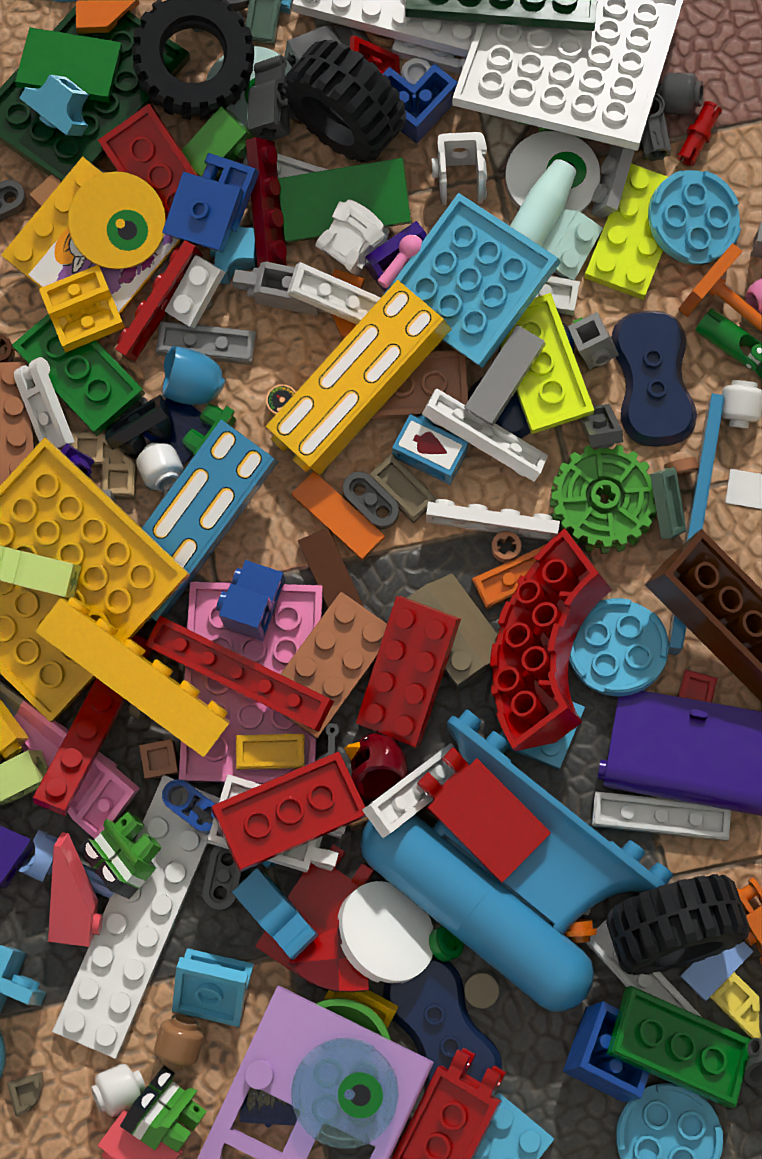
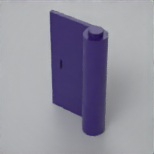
M648 691L618 696L608 760L601 759L597 779L604 780V788L762 816V712Z

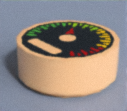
M288 385L274 386L266 396L269 412L275 416L296 391Z

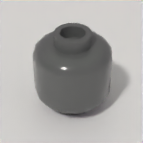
M671 72L665 75L662 84H658L656 93L663 97L665 102L664 112L666 114L690 115L695 112L697 107L702 106L704 86L702 81H698L694 73Z

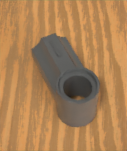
M658 93L655 94L651 107L655 114H649L641 140L643 158L650 161L662 160L664 157L671 155L672 151L664 116L665 102Z

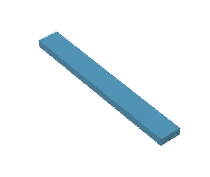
M712 393L707 404L697 463L698 470L695 475L684 543L700 529H703L724 404V397L719 394ZM673 613L668 636V654L678 655L683 649L686 626Z

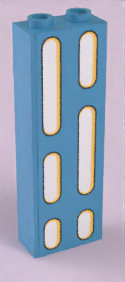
M222 419L142 527L148 535L190 574L147 621L149 623L152 619L157 621L160 616L166 617L279 462Z

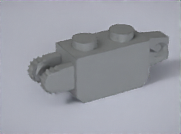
M262 262L259 268H253V272L235 270L232 281L233 287L248 291L247 296L255 298L256 304L318 316L319 312L331 314L287 295L295 267Z

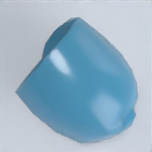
M178 346L171 347L165 355L163 397L182 404L198 405L212 401L221 393L225 385V379L222 377L221 368L213 359L203 353Z

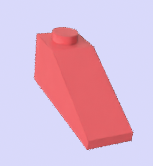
M62 832L53 849L48 942L89 947L94 934L100 935L103 914H98V898L69 833Z

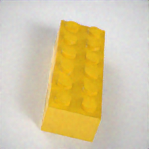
M71 597L68 601L67 599L60 598L34 632L191 749L205 757L229 725V720L225 718L228 712L213 700L207 705L197 696L200 691L186 680L179 684L172 679L170 675L173 671L158 659L151 663L142 655L146 650L128 638L123 642L116 637L115 634L118 632V629L106 620L99 618L96 622L87 614L91 609L78 599Z

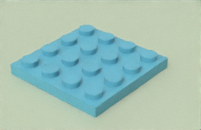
M458 193L421 243L420 251L409 259L389 288L397 280L404 284L438 313L452 329L442 341L483 368L561 261L549 251Z

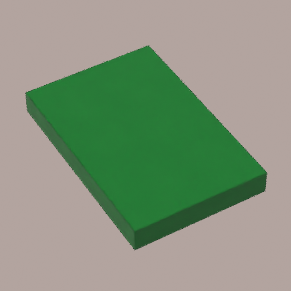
M29 27L15 80L16 86L24 89L25 87L39 89L44 85L49 75L64 76L89 95L87 99L109 103L123 49L122 43Z

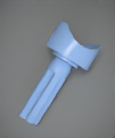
M39 829L33 839L35 855L23 862L19 872L43 882L46 875H50L52 872L53 849L58 838ZM83 864L94 892L110 899L114 892L108 889L95 869Z

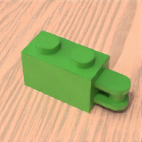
M220 106L182 151L198 176L202 177L207 165L204 163L207 153L236 162L239 158L247 155L246 140L255 136L247 130V127L233 112ZM218 170L214 181H219L223 170Z

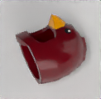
M372 733L362 737L357 743L348 744L344 747L351 760V778L362 799L368 801L376 800L407 776L406 756L401 747L391 737Z

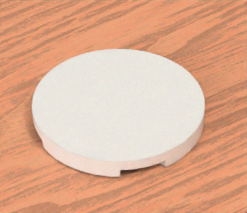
M375 881L366 883L353 891L344 900L337 918L342 939L341 948L349 962L362 975L377 983L383 981L403 984L415 978L428 966L433 956L429 946V936L434 930L431 919L423 909L390 882Z

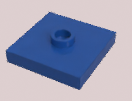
M183 172L162 233L169 237L182 241L186 240L189 243L223 253L244 191L238 187Z

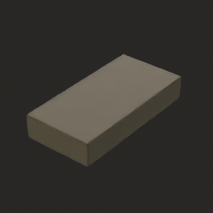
M392 453L369 474L396 500L399 510L413 524L427 511L428 502L435 503L437 500Z

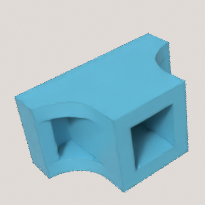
M49 75L41 88L25 87L20 96L22 101L41 115L39 119L52 128L57 127L66 135L82 136L88 127L82 116V107L89 95L67 77Z
M239 226L237 232L230 231L223 253L210 249L211 257H215L214 265L226 272L220 282L221 284H230L235 270H253L254 267L256 268L257 254L254 228Z

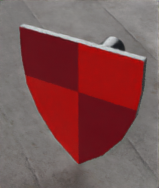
M339 927L319 934L294 960L291 959L288 962L303 979L317 987L333 992L369 991V978L353 967L341 948L342 939Z

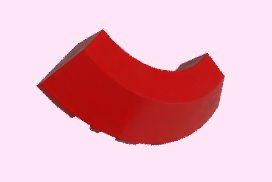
M565 528L550 540L533 558L535 563L525 576L520 575L516 582L518 584L517 589L512 595L510 602H505L498 620L500 628L496 643L492 644L490 666L493 668V686H491V693L495 698L498 711L496 715L501 728L514 751L556 743L582 723L575 710L569 691L568 664L575 637L585 618L612 589Z

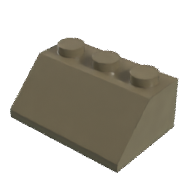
M453 574L430 582L407 597V599L461 618L444 671L445 677L456 692L491 668L492 644L496 643L497 633Z

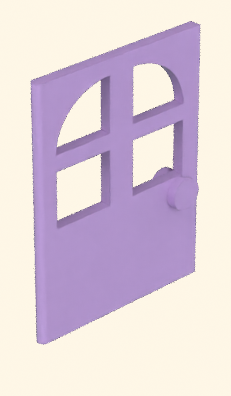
M278 985L197 1159H222L225 1143L256 1159H307L324 1121L375 1146L370 1159H390L434 1062ZM363 1072L370 1074L381 1085L383 1091L382 1104L378 1111L370 1117L354 1118L345 1113L339 1104V1086L343 1079L352 1073ZM251 1087L258 1090L261 1089L302 1110L283 1152L232 1128ZM348 1089L345 1091L344 1096L346 1099L352 1100L355 1097V1093L353 1090Z

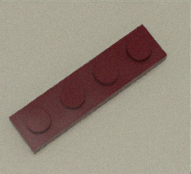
M254 137L246 140L248 166L256 168L260 172L251 193L258 267H260L262 262L287 266V249L283 233L284 217L281 212L279 197L281 186L277 179L278 155L275 149V142Z

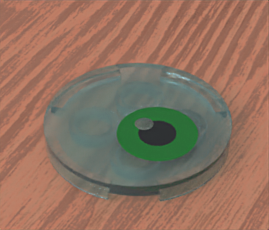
M335 1038L321 1043L303 1058L293 1077L291 1099L295 1115L309 1135L325 1145L348 1149L368 1144L386 1130L397 1109L399 1086L394 1069L373 1045L355 1038Z

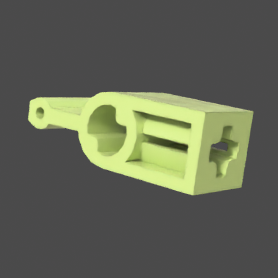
M0 546V581L67 598H74L82 566Z
M27 750L0 764V806L18 800L38 789L48 770L42 751Z

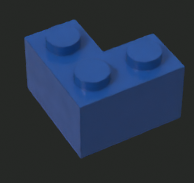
M435 64L430 67L414 86L390 67L383 73L391 81L392 87L397 89L400 94L399 98L405 105L406 122L401 132L416 144L452 107L453 95L458 84L456 80Z
M245 560L242 569H236L228 591H222L217 602L216 610L220 611L219 617L225 629L263 642L285 583L284 573Z
M602 1001L585 1007L563 1072L621 1102L642 1098L650 1073L607 1054L619 1009Z

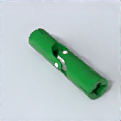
M711 308L702 318L695 332L746 368L755 371L762 378V343L714 308ZM740 346L752 347L748 356L744 355Z

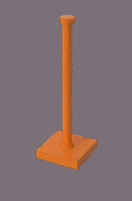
M732 243L691 291L678 310L688 318L708 293L712 296L716 294L762 332V315L724 284L726 280L722 278L743 251Z

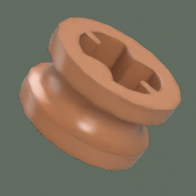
M502 531L493 538L491 550L494 558L499 562L506 563L519 557L521 540L514 532ZM507 540L512 541V548H516L515 551H507L506 554H502L500 552L501 546H497L499 542L504 544Z

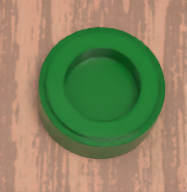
M443 926L433 930L429 936L430 949L433 955L440 961L449 962L462 954L463 942Z

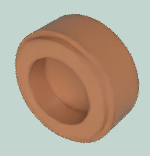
M696 457L683 458L664 465V468L675 467L677 477L689 475L698 470Z

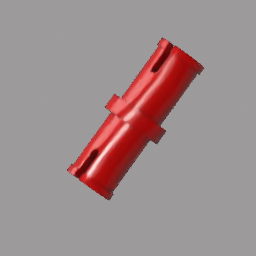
M705 101L695 123L689 125L687 129L688 136L676 156L678 161H681L684 157L682 161L684 165L694 166L704 144L710 142L712 138L711 131L719 115L722 113L720 106L717 107L716 111L714 110L717 104Z

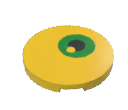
M125 172L99 174L86 181L77 190L70 203L68 228L73 243L88 261L102 268L119 270L137 267L154 255L164 237L162 231L166 219L163 204L156 191L146 181L135 175Z

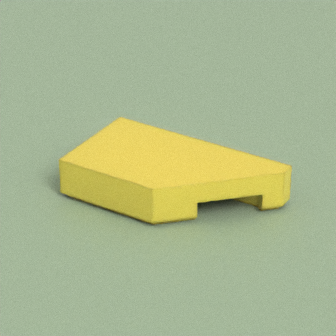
M733 972L709 998L750 1039L759 1038L761 1036L759 1027V996Z

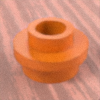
M577 919L564 935L569 937L573 943L590 942V936L597 934V928L593 927L592 919Z

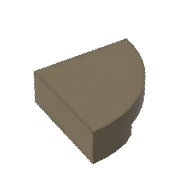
M43 1072L7 1082L16 1117L30 1111L40 1099L44 1087Z

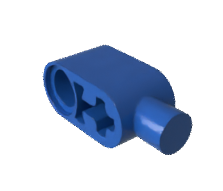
M176 779L167 783L162 791L164 804L198 832L209 835L212 823L204 822L201 826L202 819L192 809L196 804L203 812L209 813L212 805H215V803L184 780ZM179 788L186 789L188 791L187 801L179 806L173 805L171 803L172 793Z

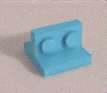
M0 945V1013L8 996L27 1005L41 1006L46 992L38 989L40 983L26 976L18 975L27 953Z
M187 948L184 958H179L176 967L172 1012L239 1027L254 964Z

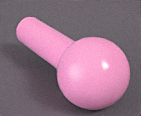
M407 235L402 238L399 243V254L377 280L382 287L388 289L409 259L420 251L422 239L416 235Z

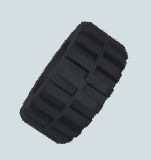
M157 0L154 2L152 10L150 12L145 11L140 18L141 24L139 28L135 29L133 36L134 45L132 46L135 74L141 89L148 94L149 100L155 106L160 105L163 107L165 113L172 116L176 113L181 115L182 119L191 120V116H200V120L209 119L210 114L215 113L220 106L227 109L230 104L235 105L240 100L242 92L246 91L250 83L254 63L252 34L250 28L244 24V17L239 10L233 11L231 3L227 0H165L163 2L162 0ZM197 28L214 35L219 40L224 54L223 64L217 75L201 83H187L173 77L165 66L163 52L166 42L175 33L184 29Z
M322 40L312 44L284 77L283 93L285 98L288 99L287 103L290 109L294 110L298 120L306 125V129L311 134H315L324 145H328L339 155H345L349 160L356 159L360 163L376 160L402 130L406 122L404 102L400 100L399 92L396 88L392 87L391 81L387 76L383 75L374 63L367 61L364 55L358 51L354 52L345 44H338L337 41Z
M718 874L683 879L675 883L658 886V888L644 891L640 895L630 897L623 903L614 906L609 911L606 921L619 965L629 975L663 972L705 960L708 957L721 954L725 950H730L736 947L737 944H741L748 938L750 931L735 882L726 875L719 876Z

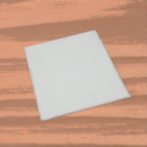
M730 469L725 503L762 509V474Z

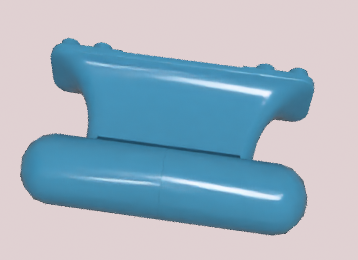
M466 709L459 718L451 716L447 721L446 727L457 743L459 753L469 765L478 758L551 834L502 883L439 820L432 828L416 814L384 838L381 837L370 820H368L361 834L360 848L362 856L370 867L539 1006L551 1012H565L577 1007L586 999L593 986L594 970L592 962L586 953L568 939L564 933L586 911L601 901L620 893H642L647 890H653L658 888V886L667 884L674 875L659 862L653 865L650 870L640 864L639 861L646 852L633 841L629 840L622 849L613 841L609 842L514 766L511 760L504 755L509 743L501 735L492 731L486 740L481 737L477 732L481 728L480 724L482 721Z

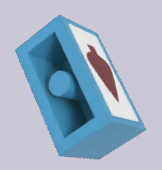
M410 414L392 447V454L399 461L451 485L468 453L469 442L449 430L446 432L436 427V424L425 416L419 415L417 418Z

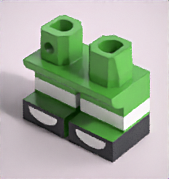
M127 812L116 823L106 819L103 824L105 829L94 840L87 838L78 848L91 866L95 868V871L111 892L130 899L157 869L152 863V859L162 847L151 835L146 833L136 842L134 837L144 828V824L136 815Z
M164 1065L133 1103L120 1127L154 1150L163 1142L178 1153L191 1132L177 1121H180L194 1131L207 1111L192 1100L197 1090L193 1088L182 1089L172 1081L175 1073Z

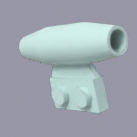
M556 159L530 189L510 227L559 258L561 263L554 271L557 276L575 280L603 228L580 211L564 209L576 170L569 163Z

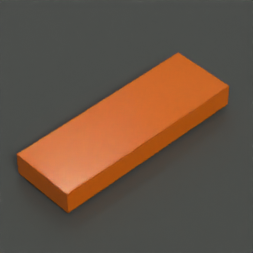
M315 471L291 493V496L325 528L328 527L329 531L362 562L385 539V535Z
M545 545L472 578L474 587L486 610L511 599L518 587L516 583L520 575L525 576L535 563L533 558Z

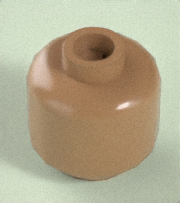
M173 1015L171 1019L161 1023L154 1046V1053L159 1059L163 1060V1066L165 1065L171 1070L180 1071L183 1066H191L196 1063L204 1039V1033L198 1027L199 1023L195 1019L184 1015Z

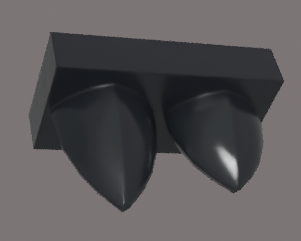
M161 394L106 428L105 441L112 450L119 448L125 454L137 459L144 447L147 446L142 434L144 431L156 438L170 439L172 431L171 419L168 415V404Z

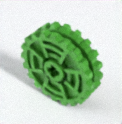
M589 445L584 447L581 455L576 452L572 453L568 464L562 463L559 467V473L554 477L551 489L550 507L554 508L553 520L560 521L561 523L559 532L565 528L577 545L580 543L584 544L585 551L592 553L594 548H599L601 554H608L610 548H615L618 552L625 550V545L628 542L633 546L638 543L639 537L642 534L646 535L649 531L650 525L657 513L651 478L647 473L650 467L646 461L639 463L636 460L638 456L636 452L632 451L626 454L623 452V446L616 445L614 449L599 448L596 450ZM601 494L608 495L607 504L600 502Z

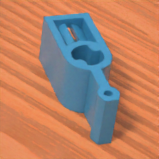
M256 868L232 892L291 959L294 960L319 936L271 878L261 870Z

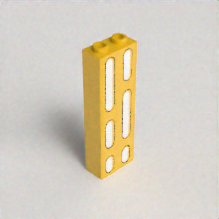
M397 280L266 425L274 434L270 440L284 452L290 448L296 454L292 460L305 472H308L311 468L321 475L452 329L438 313Z

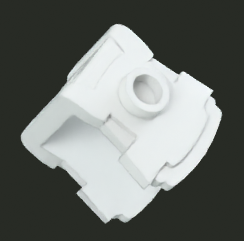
M447 133L438 136V158H432V177L439 178L442 206L447 205L446 166L475 165L478 204H483V200L486 199L487 167L484 157L487 153V146L482 133ZM456 148H465V149H467V150H465V151H463V152H455V151H452V150H454V149H456Z
M347 200L346 202L339 201L332 218H335L329 230L327 229L322 233L315 246L343 264L353 275L359 276L365 267V256L388 241L390 231L387 227L384 228L383 223L361 204L352 200Z

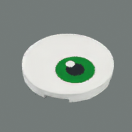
M543 131L525 138L512 151L506 165L505 184L511 201L520 209L530 189L553 161L559 159L569 163L576 170L564 209L580 211L581 213L585 212L592 203L595 189L600 184V166L593 150L575 135L559 131Z

